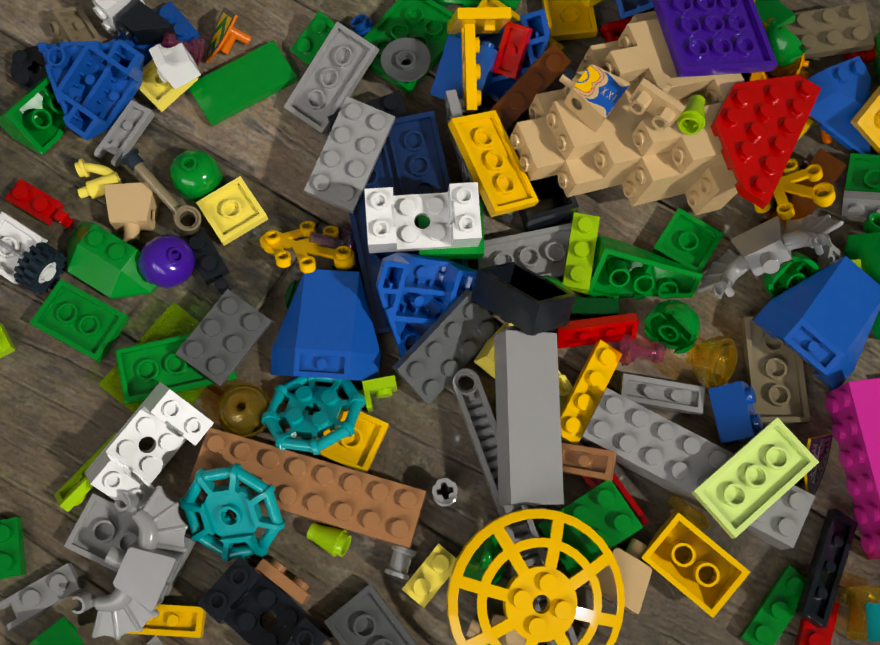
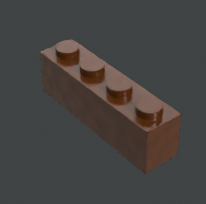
M554 43L551 44L489 111L496 110L506 131L531 105L535 95L542 93L572 61Z
M820 148L814 156L809 154L800 167L806 169L809 165L818 164L822 168L823 177L816 182H810L805 179L796 182V184L812 188L823 182L833 185L847 165ZM785 192L788 202L793 204L795 215L788 220H796L809 214L812 215L818 207L813 202V199ZM777 207L774 211L769 210L766 212L760 223L778 216ZM780 219L781 222H782V224H783V226H784V228H785V230H786V221H787V220H782V219Z

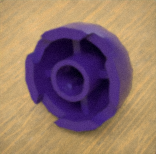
M169 234L154 237L142 247L140 259L138 260L140 272L146 281L150 284L154 283L159 287H164V289L181 285L190 277L195 266L194 253L188 243L178 236Z

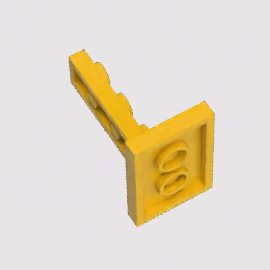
M511 7L457 8L447 24L448 34H461L462 84L465 113H473L477 110V106L481 105V91L477 90V80H480L481 69L480 64H476V53L480 51V39L475 37V34H497L511 19Z

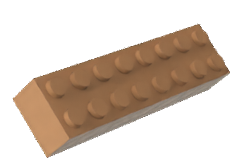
M210 428L207 431L189 479L190 483L194 481L196 471L201 468L208 470L233 466L235 463L242 464V468L268 485L273 484L276 488L274 493L280 511L388 544L411 549L426 498L425 490L289 450H280L275 446L214 428ZM230 478L215 480L213 483L217 487L229 485ZM239 480L240 487H248L252 491L253 495L258 493L257 491H255L254 489H252L251 487H249L248 485L244 484ZM264 499L258 502L259 505L266 507Z

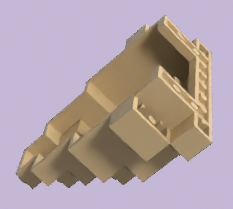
M656 11L635 14L629 24L626 25L618 41L590 46L576 73L582 76L588 66L594 64L630 83L619 102L596 133L565 105L564 101L571 91L570 88L565 86L564 89L536 94L529 107L530 120L517 122L510 136L511 144L520 159L521 168L526 173L529 181L557 175L559 186L564 190L566 197L622 184L624 195L629 199L632 207L685 194L687 202L696 216L722 209L738 193L735 187L737 180L733 171L728 170L720 151L723 147L719 137L713 135L710 126L730 88L735 83L745 81L741 73L678 78ZM643 78L661 89H664L667 83L672 85V88L668 93L685 106L692 95L697 94L704 97L705 127L695 135H687L680 131L676 120L671 127L667 126L663 131H660L652 125L651 121L654 116L647 111H644L642 115H636L629 110L631 104L629 99Z

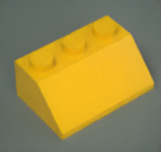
M673 511L656 532L641 556L645 562L712 618L715 617L750 573L747 568L676 511Z

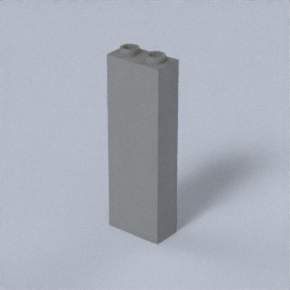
M517 326L505 327L504 331L494 335L499 505L564 504L557 333L542 332L535 336H530L521 332V329Z

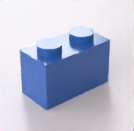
M738 381L708 389L722 444L731 445L749 441L763 429L761 417L759 414H755L753 403H756L755 392L747 383Z

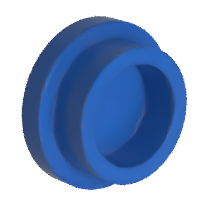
M360 14L350 21V30L364 37L372 29L374 23L366 14Z

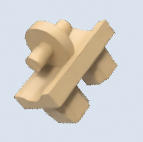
M643 78L629 99L631 101L629 110L636 115H642L644 111H647L654 116L651 121L652 125L660 131H663L667 126L671 127L686 106L668 93L672 85L667 83L664 89H661Z

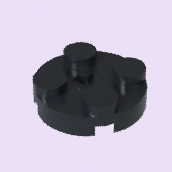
M38 46L17 50L13 53L10 72L13 80L20 88L28 91L48 75L43 53L39 51ZM37 66L42 67V68L38 69V73H34V72H33V69H34L35 67H37Z

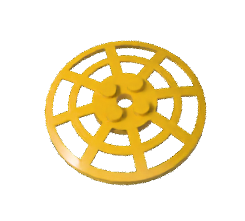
M544 508L512 511L491 520L479 529L465 544L457 557L449 577L447 589V616L456 645H502L498 638L512 630H515L526 639L524 645H538V642L552 640L557 645H571L565 632L570 628L574 619L589 622L588 628L576 645H588L598 625L612 627L605 645H614L622 625L625 607L624 585L620 568L605 541L590 526L579 519L560 511ZM544 518L552 520L549 538H529L513 543L504 528L512 523L526 519ZM564 523L586 534L598 545L602 554L589 563L578 550L562 542ZM494 534L503 551L488 565L481 581L463 576L465 568L474 552L488 537ZM531 548H548L544 565L538 564L527 567L519 553ZM560 551L572 557L582 567L579 572L569 579L557 570ZM509 559L516 574L510 579L506 588L491 584L498 569ZM607 565L611 567L617 588L616 615L601 612L602 593L596 574ZM587 581L590 582L593 593V610L577 606L575 590ZM459 588L477 593V616L482 632L465 640L458 617ZM538 595H545L547 598V606L542 611H535L533 608V601ZM487 597L503 601V610L506 619L492 627L487 615Z

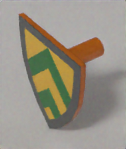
M225 7L221 12L209 42L205 60L207 64L219 50L229 54L235 40L248 45L251 39L250 35L233 27L238 16Z

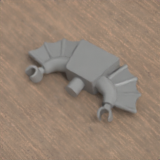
M809 214L800 219L787 220L785 230L781 220L776 216L730 239L738 254L729 248L722 257L712 261L710 269L703 275L701 285L696 291L697 293H702L712 289L719 299H722L723 293L728 297H732L735 293L731 287L740 276L749 270L754 276L777 272L780 264L792 259L791 250L810 247L815 249L817 255H822L824 253L822 246L832 247L828 233L842 226L844 222L831 219L829 214L821 217Z
M162 486L156 487L145 506L141 509L138 507V496L133 493H123L128 500L127 506L121 500L114 501V506L118 511H129L133 515L131 518L136 523L139 534L138 540L131 544L127 551L112 546L105 558V563L119 569L113 581V585L116 588L111 594L98 595L95 598L91 592L87 591L72 598V600L78 599L82 603V606L72 609V612L75 614H81L92 607L98 610L92 632V638L94 639L105 635L120 640L121 636L125 633L142 632L146 622L160 614L156 608L163 602L183 554L188 551L185 543V533L188 525L185 524L179 515V503L170 500L165 495Z

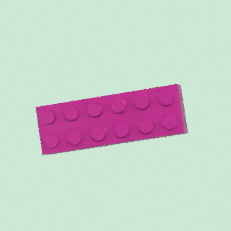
M880 378L847 382L827 393L825 400L826 409L831 414L833 421L832 433L835 440L838 441L840 449L839 461L841 466L845 468L847 476L846 488L849 495L852 496L855 507L853 510L854 519L858 523L862 535L861 547L867 554L868 560L880 558Z

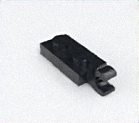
M203 228L184 238L183 240L193 250L195 266L205 284L209 285L214 282L221 295L227 289L231 291L223 277L230 272L206 230Z

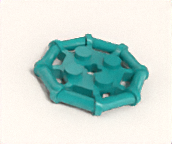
M296 377L283 385L278 384L274 388L275 393L268 409L262 414V423L269 429L278 449L313 452L314 455H318L323 449L345 437H351L355 433L354 427L361 408L365 406L366 401L365 397L359 394L350 380ZM316 381L333 383L331 387L316 386ZM344 390L349 399L341 401L338 394ZM283 400L287 401L288 404L285 411L278 413ZM318 408L320 410L319 412H314L313 415H310L309 413L312 409ZM348 411L345 421L341 422L343 413ZM288 423L291 429L284 433L279 424ZM328 429H330V431H332V432H330L329 434H327V435H325V436H324V434H323V432L326 431V430H328ZM297 437L311 438V440L297 439Z
M238 463L228 467L208 470L205 468L196 471L195 479L185 496L181 497L179 501V506L184 510L191 531L190 538L193 542L198 541L222 556L224 561H230L239 556H265L268 554V548L279 531L285 528V519L281 516L274 493L276 488L272 483L268 485L242 468V464ZM230 478L229 485L217 487L213 483L215 480ZM239 480L244 484L248 485L249 487H251L252 489H254L255 491H257L258 493L253 495L252 491L248 487H240ZM202 488L208 494L205 502L197 500ZM263 499L269 517L262 516L258 502ZM229 509L234 511L237 516L233 519L231 515H226L225 512ZM197 513H200V516H201V519H202V522H203V525H204V526H201V523H200V520H199V517H198V514H197ZM258 527L267 529L261 539H258L254 534ZM215 533L221 537L220 541L213 537ZM234 543H247V545L234 547L233 545Z

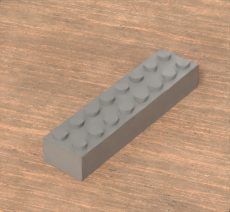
M606 388L579 441L580 444L586 447L615 451L617 453L616 463L704 510L706 509L691 492L734 455V453L609 388ZM794 485L744 531L779 550L794 548L815 496Z

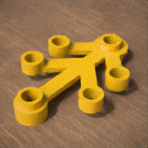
M789 159L783 172L785 176L780 178L773 193L778 205L776 209L778 217L782 220H788L795 215L793 204L788 202L785 192L813 199V202L819 207L830 206L836 198L832 184L823 182L815 185L813 188L796 184V182L805 179L810 182L819 181L823 177L821 166L812 164L806 169L799 171L797 160ZM769 202L764 209L754 204L756 212H768L771 209V203Z
M304 221L300 224V229L285 233L271 230L260 238L261 247L264 248L265 252L275 255L276 265L280 268H286L292 264L291 253L284 250V248L293 250L299 262L300 271L303 273H312L316 270L315 258L308 256V254L334 259V266L340 270H347L355 265V255L350 247L339 246L336 249L318 246L319 244L335 242L339 239V229L336 226H327L323 229V234L314 236L316 234L315 223L313 221ZM301 237H309V238L301 239V240H298V241H295V240H294V239L301 238Z

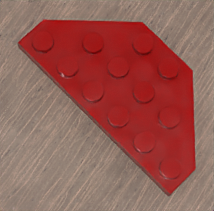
M791 75L735 83L730 88L710 127L713 135L719 137L723 147L720 150L728 170L733 171L737 180L735 187L738 195L762 209L769 204L820 93L821 87L800 75Z

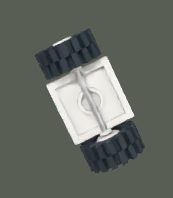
M0 213V275L12 283L21 284L34 294H42V291L44 293L47 292L48 287L53 288L55 286L54 282L61 279L59 275L64 274L65 270L62 268L66 267L67 263L65 261L67 259L64 254L48 245L47 239L9 214Z

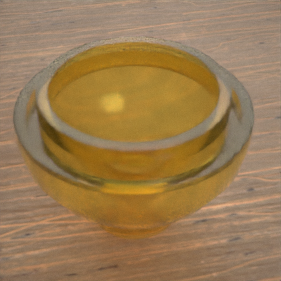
M724 336L709 338L700 345L695 343L693 348L686 354V362L692 365L694 376L707 389L726 384L735 370L738 358L734 341Z
M250 383L233 385L221 395L218 401V421L227 433L244 438L253 437L267 427L262 423V414L267 411L271 399L257 385ZM240 402L246 403L243 411H237L236 409Z

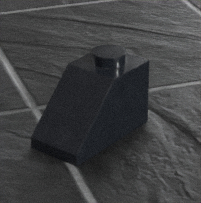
M132 0L115 16L120 26L118 30L121 35L129 41L131 39L139 45L171 43L178 40L172 24L140 0Z

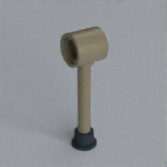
M133 149L124 155L120 162L123 165L126 164L131 171L135 170L174 213V227L176 231L185 237L199 231L201 227L200 212L190 205L181 206L143 164L144 160L138 155L139 151L137 149ZM185 216H190L195 220V223L192 226H184L180 220Z

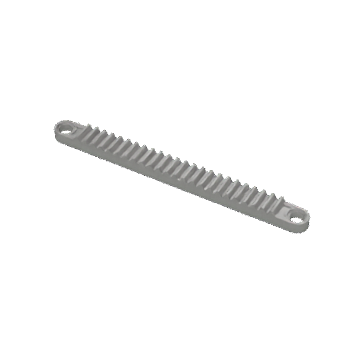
M461 369L454 375L453 390L498 515L502 516L512 511L528 509L527 505H499L497 423L479 376L471 369ZM470 377L474 381L472 389H461L458 385L460 378ZM532 519L522 520L504 527L513 543L539 537ZM543 547L519 552L527 567L545 564L546 554ZM538 595L533 601L535 611H542L547 606L545 595ZM571 625L565 634L570 644L576 645L578 640ZM554 640L545 642L546 645H557Z

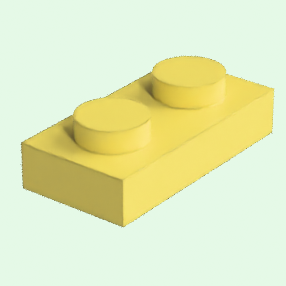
M438 543L402 590L422 608H425L450 577L456 558Z

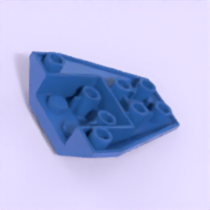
M843 256L770 299L752 321L771 338L783 341L815 369L813 373L815 376L834 390L844 383L856 367L880 310V285L847 256Z
M316 269L312 273H303L272 347L270 375L360 381L379 378L381 353L360 272Z

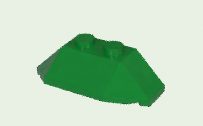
M82 221L67 240V271L107 297L116 299L142 294L150 295L158 287L154 283L150 284L140 272L138 260L140 259L141 252L97 224Z

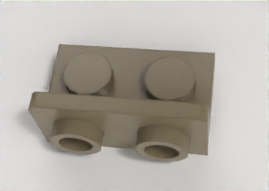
M81 6L52 10L49 29L59 42L99 41L102 43V39Z

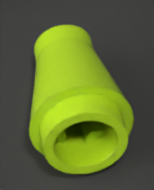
M692 95L685 109L677 118L679 129L684 134L695 135L705 127V99L703 96Z
M315 522L311 524L307 532V539L315 542L333 557L337 555L343 557L352 539V536L347 534V531L344 529L319 525Z

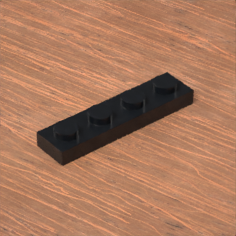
M836 508L828 509L795 611L797 615L817 628L827 627L858 525L857 522Z

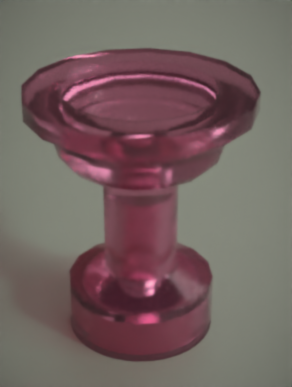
M165 33L162 47L171 48L182 42L193 57L196 65H199L205 46L202 36H198L197 39L194 38L187 43L176 40L174 33Z
M624 334L619 347V352L623 354L620 362L623 366H628L637 356L650 357L651 362L661 363L665 355L664 343L662 341H653L650 346L637 345L636 340L632 339L629 334Z

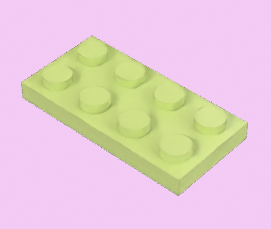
M777 417L691 493L733 539L741 534L815 467L819 461Z

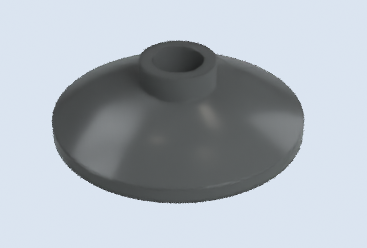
M405 37L393 40L384 48L381 54L383 71L388 77L399 82H411L421 78L428 71L431 63L430 52L426 45L414 38Z

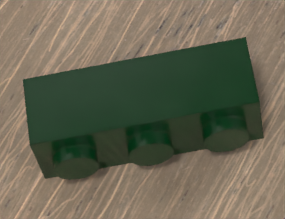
M576 295L570 318L590 319L619 315V299L612 296L604 298L588 296L585 298Z

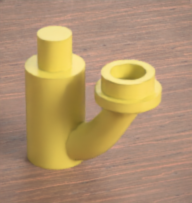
M79 159V162L74 163L80 177H90L89 172L102 175V177L87 181L85 187L77 189L81 199L88 196L95 199L105 195L104 185L122 184L117 172H114L107 166L85 163L83 159Z

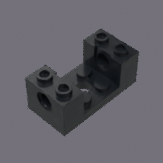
M239 556L198 602L219 624L227 623L249 645H326L333 637L283 589L257 570V565L247 557ZM267 611H272L277 616V623L271 629L265 628L262 624V616Z

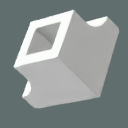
M182 42L171 48H164L157 44L149 49L158 68L156 69L158 75L164 83L169 82L175 90L201 75L193 57Z

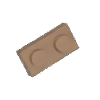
M561 443L563 473L612 481L617 455L615 451Z
M263 558L257 565V570L299 603L306 604L311 598L312 594L307 591L310 585L297 575L294 579L284 573L287 567L277 559L273 558L270 562Z

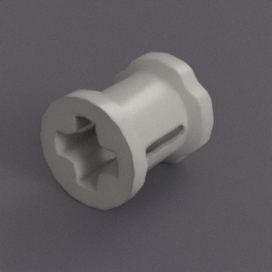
M449 478L437 480L432 488V497L436 504L447 507L455 502L458 494L456 483L452 482ZM442 486H446L447 490H452V493L449 494V499H443L442 495H437L441 491Z
M392 544L393 554L389 567L385 568L384 573L408 580V569L412 557H415L417 552Z

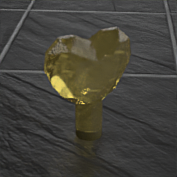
M675 494L670 497L668 504L680 512L695 527L701 530L711 529V521L700 510L688 505Z

